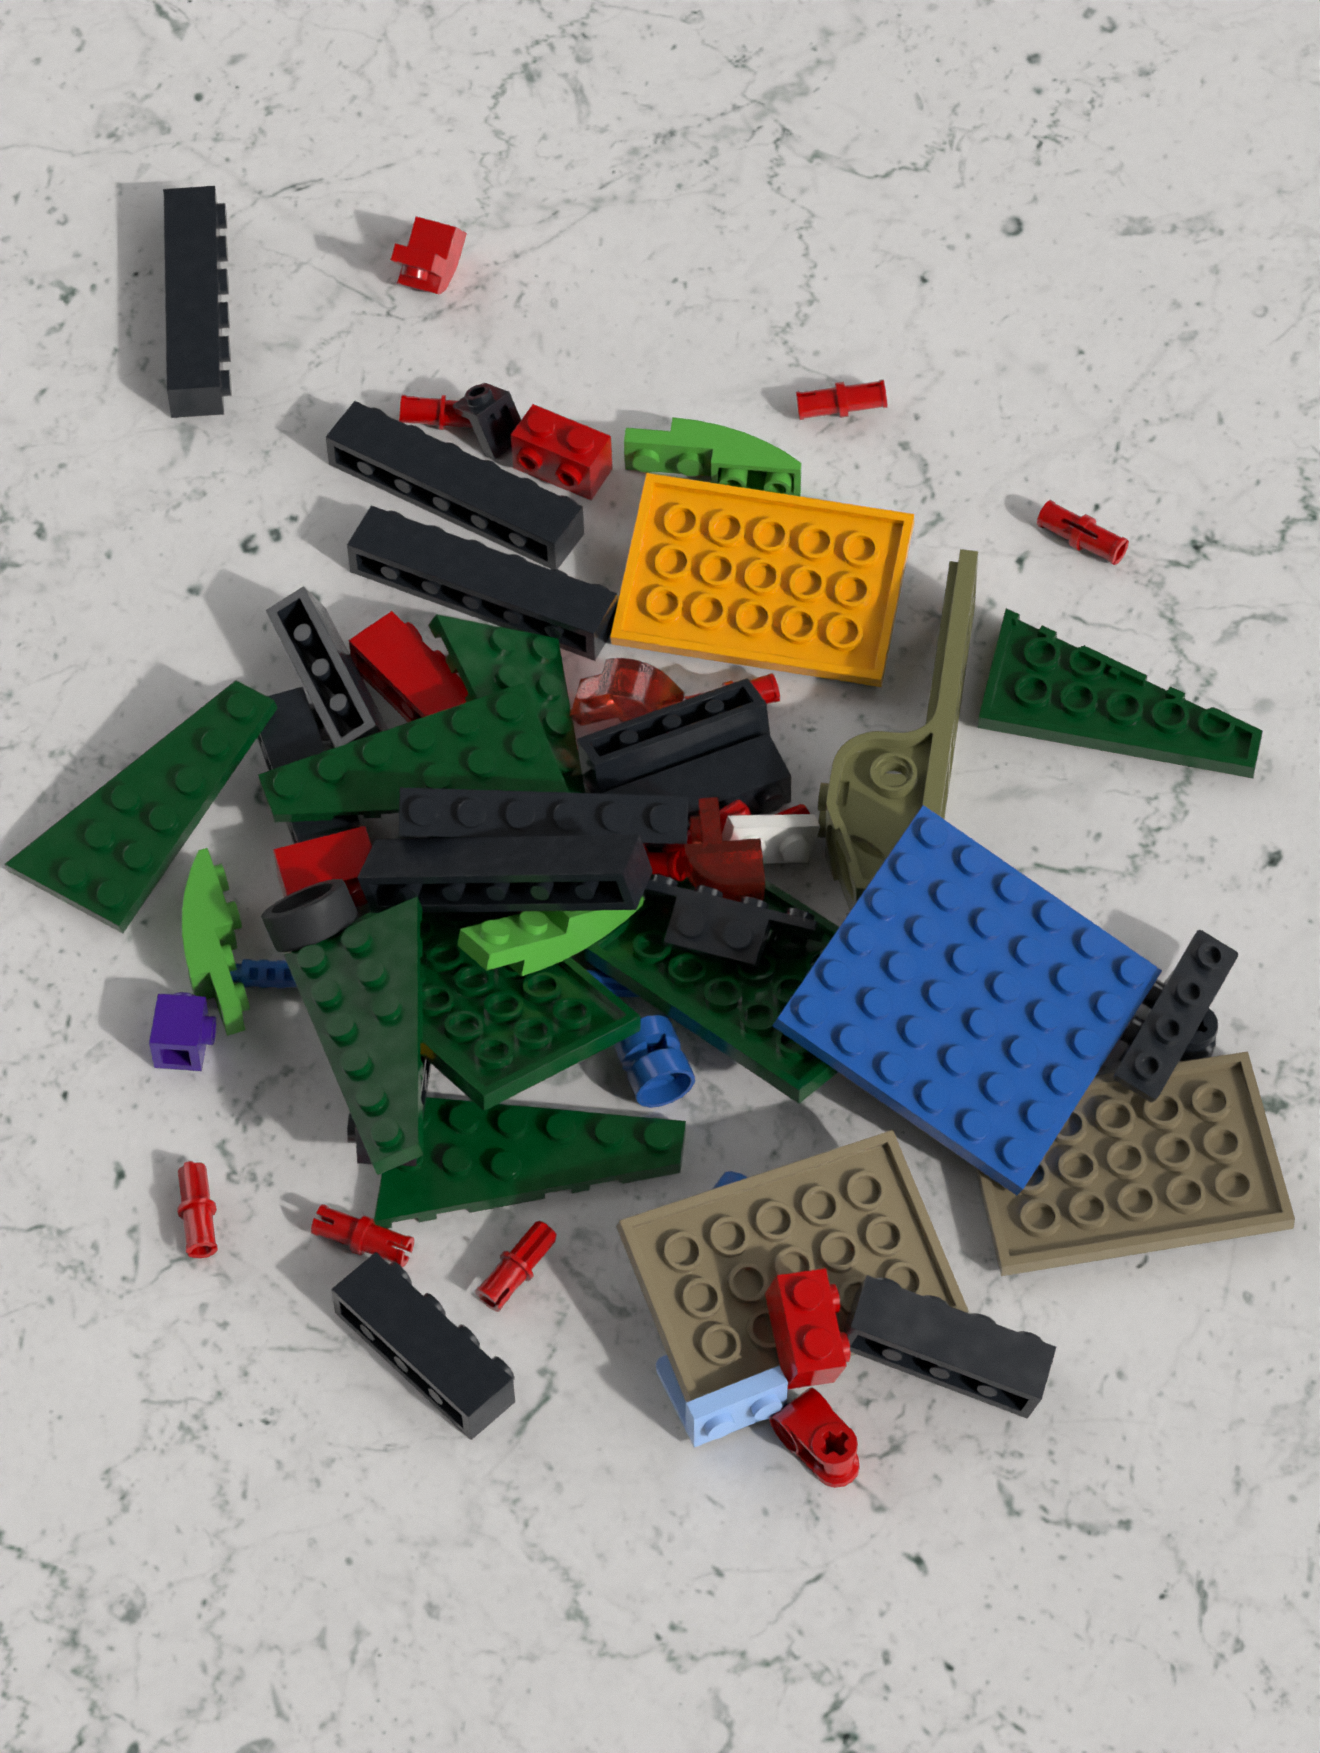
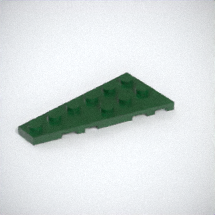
M235 680L4 864L7 870L123 934L277 710L275 701Z
M525 683L258 774L260 785L275 823L332 820L334 816L363 815L364 819L382 818L381 814L399 813L400 787L569 793Z
M414 897L348 926L321 942L305 946L302 949L284 955L377 1175L424 1155L423 1104L421 1102L423 1063L420 1059V1043H423V982L420 977V957H422L420 922H422V906L418 897Z

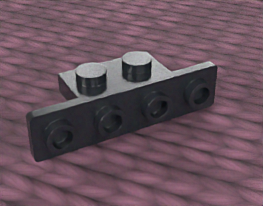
M651 874L642 895L644 899L674 906L663 941L667 947L754 969H759L770 930L822 942L824 931L819 923L814 921L815 916L807 911L796 908H787L786 913L769 910V904L756 898L743 896L740 902L722 898L723 893L711 887L696 885L694 891L677 887L678 882L663 875Z
M1197 930L1176 967L1163 983L1157 979L1143 1000L1142 1004L1148 1007L1143 1018L1141 1019L1135 1015L1122 1034L1120 1040L1125 1042L1127 1046L1118 1060L1121 1063L1113 1075L1115 1081L1149 1102L1157 1100L1238 958L1237 951L1203 930Z

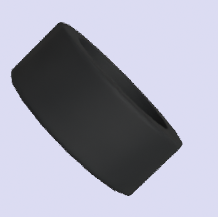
M332 879L305 887L282 898L268 907L261 915V918L276 951L291 952L316 944L339 933L357 919L359 913L345 882L342 879Z

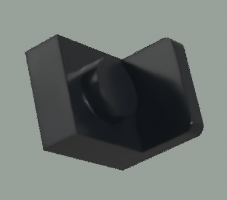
M482 383L468 389L465 396L453 404L457 415L470 420L485 456L496 459L512 447L511 434L521 421V418L509 391L488 383Z

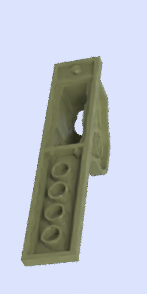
M960 549L958 562L949 561L925 725L910 732L872 731L851 738L840 747L833 759L829 783L821 782L818 796V811H820L818 823L820 824V829L817 837L825 838V858L833 880H839L849 911L858 901L923 805L945 820L975 612L978 551ZM888 771H897V772H901L902 774H893V773H886V772H888Z

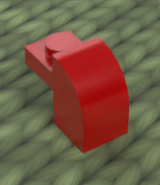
M416 216L408 245L404 246L395 243L390 260L402 266L397 283L438 295L442 294L447 289L457 269L467 233L455 226Z

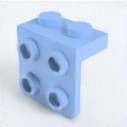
M664 1355L656 1362V1372L694 1448L759 1421L769 1419L787 1405L788 1381L780 1366L686 1403L668 1356Z

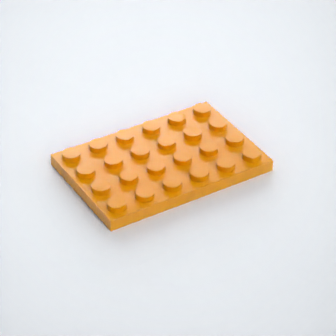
M646 473L611 631V644L882 687L915 523V515Z

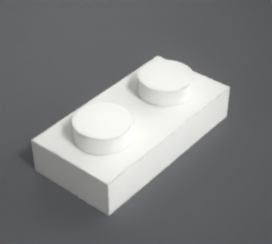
M814 814L728 816L716 854L722 865L807 863L818 835L820 824Z

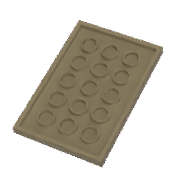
M1248 1051L1178 1062L1155 1102H1149L1115 1081L1113 1078L1114 1073L1096 1075L1028 1183L1017 1196L975 1167L1001 1276L1289 1230L1294 1228L1295 1223L1293 1209Z
M893 1130L619 1220L616 1225L686 1403L780 1366L765 1296L766 1290L777 1275L826 1268L829 1284L834 1283L839 1293L840 1311L836 1314L840 1332L844 1330L854 1295L867 1275L874 1278L883 1277L897 1282L903 1289L921 1296L931 1295L939 1297L946 1301L950 1307L966 1313L969 1312Z

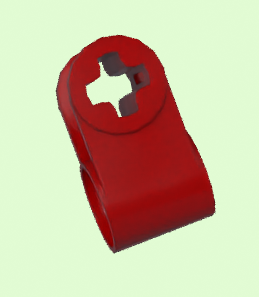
M808 1388L769 1418L773 1431L789 1451L796 1454L823 1484L834 1488L844 1487L856 1479L860 1470L859 1457L856 1454L858 1450L857 1436L833 1411L827 1400L816 1389Z

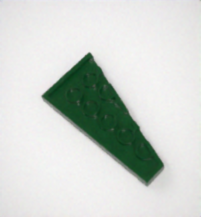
M1005 609L978 717V728L1253 779L1263 730L1215 707L1205 709L1186 700L1185 693L1171 686L1168 690H1165L1148 682V675L1085 645L1077 648L1058 639L1057 632L1043 625L1040 629L1021 621L1020 614L1010 609Z
M436 614L428 626L434 638L442 639L449 653L445 661L451 673H459L468 691V695L464 698L465 701L469 702L525 683L569 793H585L559 639Z
M427 1097L423 1118L424 1155L418 1157L416 1166L399 1165L381 1174L373 1222H375V1225L388 1229L392 1228L393 1222L418 1218L419 1222L435 1220L437 1219V1214L466 1209L469 1213L545 1199V1194L571 1189L573 1194L589 1191L590 1185L618 1180L622 1184L678 1174L681 1173L686 1121L497 1104L483 1111L473 1101Z

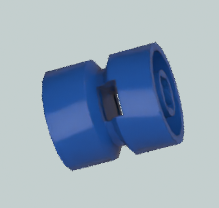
M654 1015L641 1018L639 1032L613 1045L622 1068L627 1072V1080L634 1097L641 1106L649 1108L661 1107L682 1098L692 1089L695 1083V1075L686 1055L681 1051L680 1041L672 1022L667 1017Z

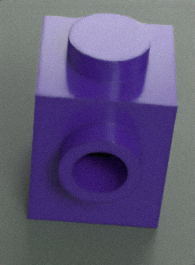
M178 992L173 995H157L149 1039L154 1068L202 1071L206 1045H214L217 1026L216 1017L209 1016L206 997L195 996L187 992Z

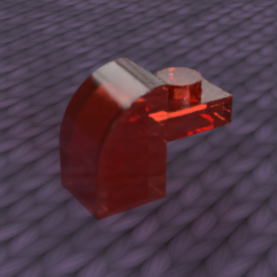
M609 658L605 661L602 674L580 679L570 716L580 726L618 718L621 722H625L681 702L684 699L685 692L663 671L648 663L629 658Z
M718 797L699 799L698 816H690L692 844H684L683 865L689 881L694 887L696 885H703L717 889L723 893L722 898L740 902L741 897L746 896L764 901L765 875L761 838L722 841Z

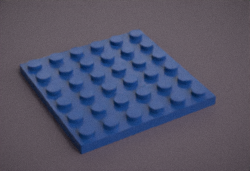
M923 805L772 1026L1017 1196L1028 1183L1162 970Z

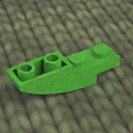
M672 417L671 431L626 428L624 460L626 470H638L645 473H676L686 476H711V483L801 496L802 463L778 447L745 432L718 424Z
M208 848L198 850L185 887L182 907L183 945L193 995L206 997V1000L215 999L226 1035L229 1036L245 1031L242 1012L250 1010L243 983L234 984L230 974L231 971L237 970L232 950L238 949L235 930L241 929L242 923L235 901L226 903L223 892L229 891L222 863L213 865Z
M642 896L636 910L523 911L520 914L497 920H489L482 924L460 929L457 946L485 970L509 965L520 976H524L559 963L602 939L642 907L644 897Z

